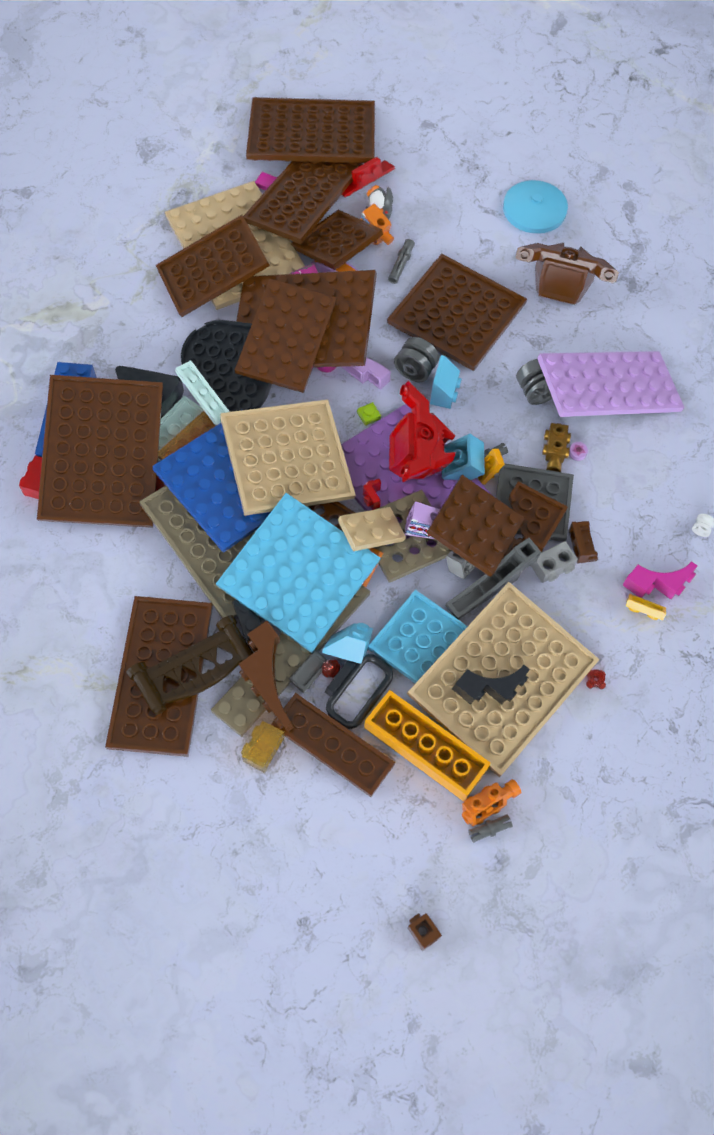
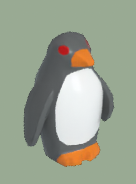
M378 185L372 186V189L367 191L369 205L371 206L375 203L389 220L393 210L392 191L389 187L385 192Z

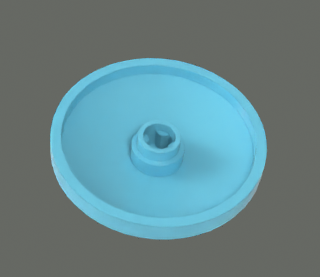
M528 180L517 183L507 191L504 197L503 212L505 217L513 226L528 233L539 234L553 231L564 222L567 215L568 203L566 197L557 187L547 182Z

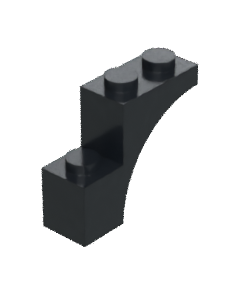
M523 665L515 673L502 678L483 677L467 669L453 686L452 690L469 704H472L474 700L479 702L483 695L488 693L502 705L506 700L510 702L517 694L515 691L518 685L522 687L529 677L526 674L530 669Z

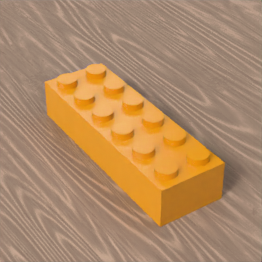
M391 690L386 693L365 720L364 729L463 802L469 797L491 764V762Z

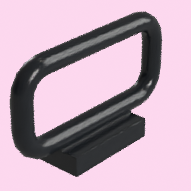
M373 654L365 655L361 664L347 660L325 690V693L330 696L326 703L328 716L347 729L357 728L393 680L391 667ZM367 662H372L385 672V678L355 719L347 721L335 712L334 705Z

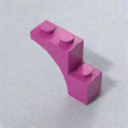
M691 561L686 567L678 571L660 573L648 570L638 564L628 575L623 586L640 598H643L645 594L650 595L656 588L669 599H672L675 594L679 596L686 588L684 586L686 581L690 583L696 576L694 571L698 565Z

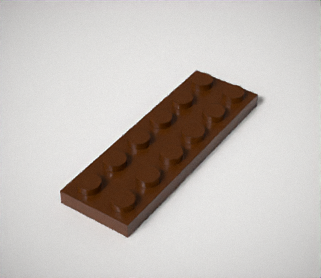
M297 693L292 696L283 708L294 728L287 733L284 728L280 730L274 721L271 723L272 728L370 797L373 796L395 765L392 759Z

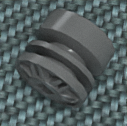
M538 359L527 362L518 370L516 379L531 405L543 404L553 399Z

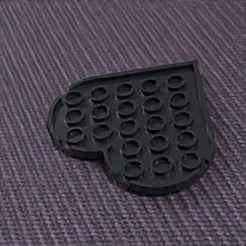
M213 320L204 323L205 326L200 329L193 330L186 338L181 349L182 365L192 361L229 412L260 408L266 401L272 384L235 373L237 362L252 324L228 320Z

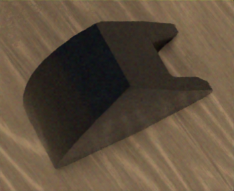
M117 366L115 368L117 378L120 380L163 383L161 418L183 396L184 388L182 380L178 376L126 366Z

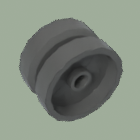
M418 337L409 338L394 358V365L399 373L405 378L418 383L426 381L439 362V354L434 346Z

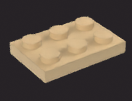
M391 507L342 515L338 519L353 551L403 542L406 538Z

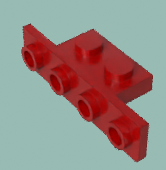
M378 157L373 158L351 171L353 181L343 192L342 196L345 198L350 196L352 193L395 169V166L386 160L381 162V159Z

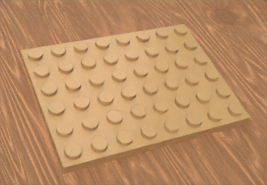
M252 181L165 211V216L184 249L238 216H244L261 197L262 193L256 183ZM248 224L270 265L254 276L290 274L295 270L305 267L295 248L290 244V240ZM243 282L211 300L216 310L240 302Z
M508 582L407 692V695L449 733L491 762L489 769L500 777L600 659ZM523 665L530 669L526 674L529 677L522 687L519 685L516 687L515 691L517 694L510 702L506 700L502 705L488 693H485L479 702L474 700L472 704H469L452 690L453 686L467 669L487 678L509 676Z

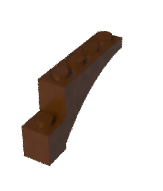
M265 621L247 634L250 639L248 644L254 653L239 663L242 669L239 673L245 682L250 680L253 685L250 688L256 697L261 696L265 702L262 705L268 713L273 712L276 716L273 720L279 729L284 728L288 733L294 727L280 702L275 679L276 650L281 640L269 622Z

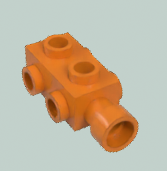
M511 779L504 784L503 788L497 782L484 787L481 792L475 796L468 797L462 803V817L464 821L472 826L482 824L484 819L492 814L499 813L507 805L509 798H515L520 795V786L515 780Z

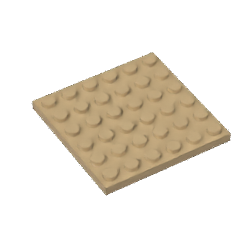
M328 399L220 414L244 516L271 512L285 493L305 506L355 498V491Z

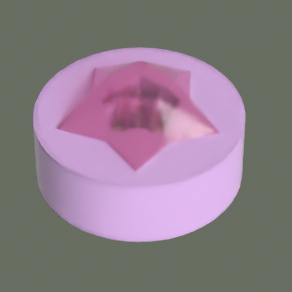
M581 442L573 443L569 449V456L576 461L585 459L588 453L587 446Z

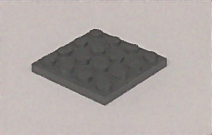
M504 463L505 465L499 471L496 498L512 509L508 498L519 481L566 505L568 509L550 540L566 541L574 475ZM518 529L516 534L521 535L520 529Z

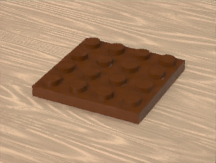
M338 209L318 223L301 244L291 242L290 244L297 252L336 270L383 235V231L381 228Z
M461 475L426 533L491 577L520 528L524 517L470 479Z

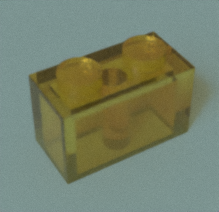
M262 721L259 726L256 725L253 729L252 739L249 744L246 743L243 746L241 754L244 763L265 773L282 744L285 735L284 731Z

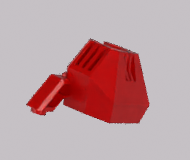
M407 381L401 386L400 395H402V401L411 409V413H407L389 435V470L401 477L403 482L410 479H424L442 471L453 462L456 452H444L445 443L448 440H453L455 434L434 413H430V402Z

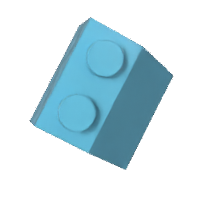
M443 355L440 357L434 378L430 404L451 409L452 402L456 403L458 392L455 391L456 388L460 389L462 378H459L460 370Z
M468 434L444 445V452H456L453 462L442 470V479L458 480L461 475H464L472 480L485 474L483 441L472 434Z
M354 623L333 634L323 648L322 653L361 664L368 651L373 628L364 623Z

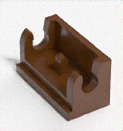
M589 521L572 522L568 530L574 554L578 559L577 564L598 560V553L595 551L590 533Z

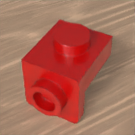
M379 478L370 480L363 485L364 502L372 510L380 508L381 499L376 493L381 490V480Z

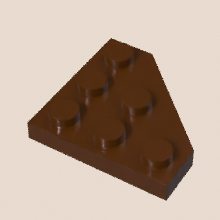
M518 481L508 499L512 509L524 517L519 528L523 540L530 538L542 553L568 507Z

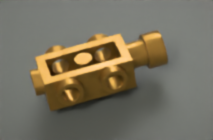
M551 423L549 430H545L544 440H547V444L543 446L542 455H546L545 460L549 461L546 470L561 472V463L564 462L565 458L568 459L570 448H567V444L570 443L571 433H568L569 425Z

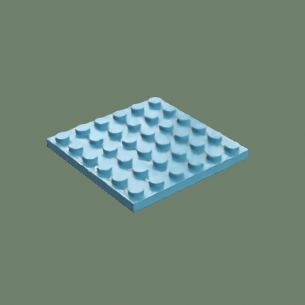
M285 493L217 581L216 586L313 653L381 558L369 549L353 551L343 531Z

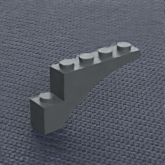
M530 538L524 540L501 560L491 577L487 574L483 575L467 589L448 601L445 606L459 620L499 593L508 582L512 584L517 581L523 570L537 562L541 551Z

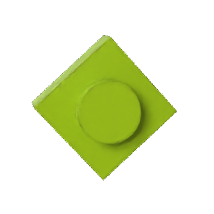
M373 402L357 409V414L365 426L381 420V414Z

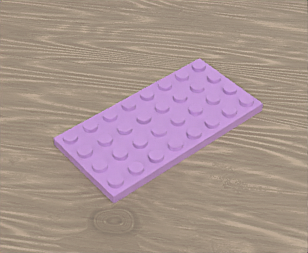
M660 351L540 353L537 357L560 417L681 412L685 408Z

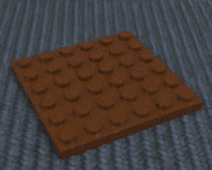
M441 253L387 318V324L411 337H418L428 341L441 354L475 371L525 306L527 298Z

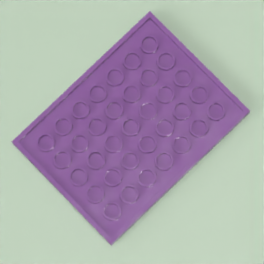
M406 404L341 444L356 495L354 499L364 511L372 510L371 507L366 506L363 499V485L370 480L378 478L381 480V490L376 492L381 499L380 507L423 490L431 506L441 509L458 481L442 479V471L424 479H410L403 482L401 477L389 470V435L398 422L407 413H411V409ZM477 478L471 480L490 493ZM396 517V519L398 520V522L401 523V522H402V519L399 518V517ZM428 540L426 542V544L430 547H434L437 545L436 542L433 540ZM415 547L409 550L412 554H418L420 552L419 549Z

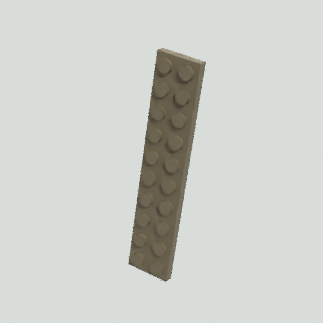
M364 586L360 587L315 650L319 652L329 638L340 629L370 595V590ZM283 632L279 635L281 642L277 646L275 658V679L278 695L291 683L289 680L290 676L311 654V652ZM242 676L211 709L215 716L241 737L266 711L262 705L265 702L261 696L256 697L250 688L253 686L250 680L245 682Z

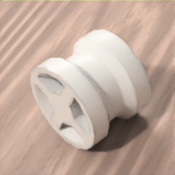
M699 514L696 523L692 527L693 532L699 536L708 537L712 532L711 528L714 527V518L707 514Z

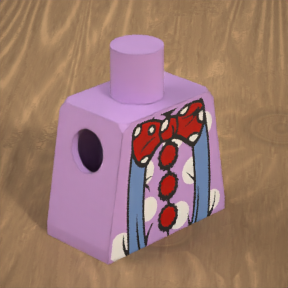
M415 502L407 516L404 534L435 539L426 532L440 509Z

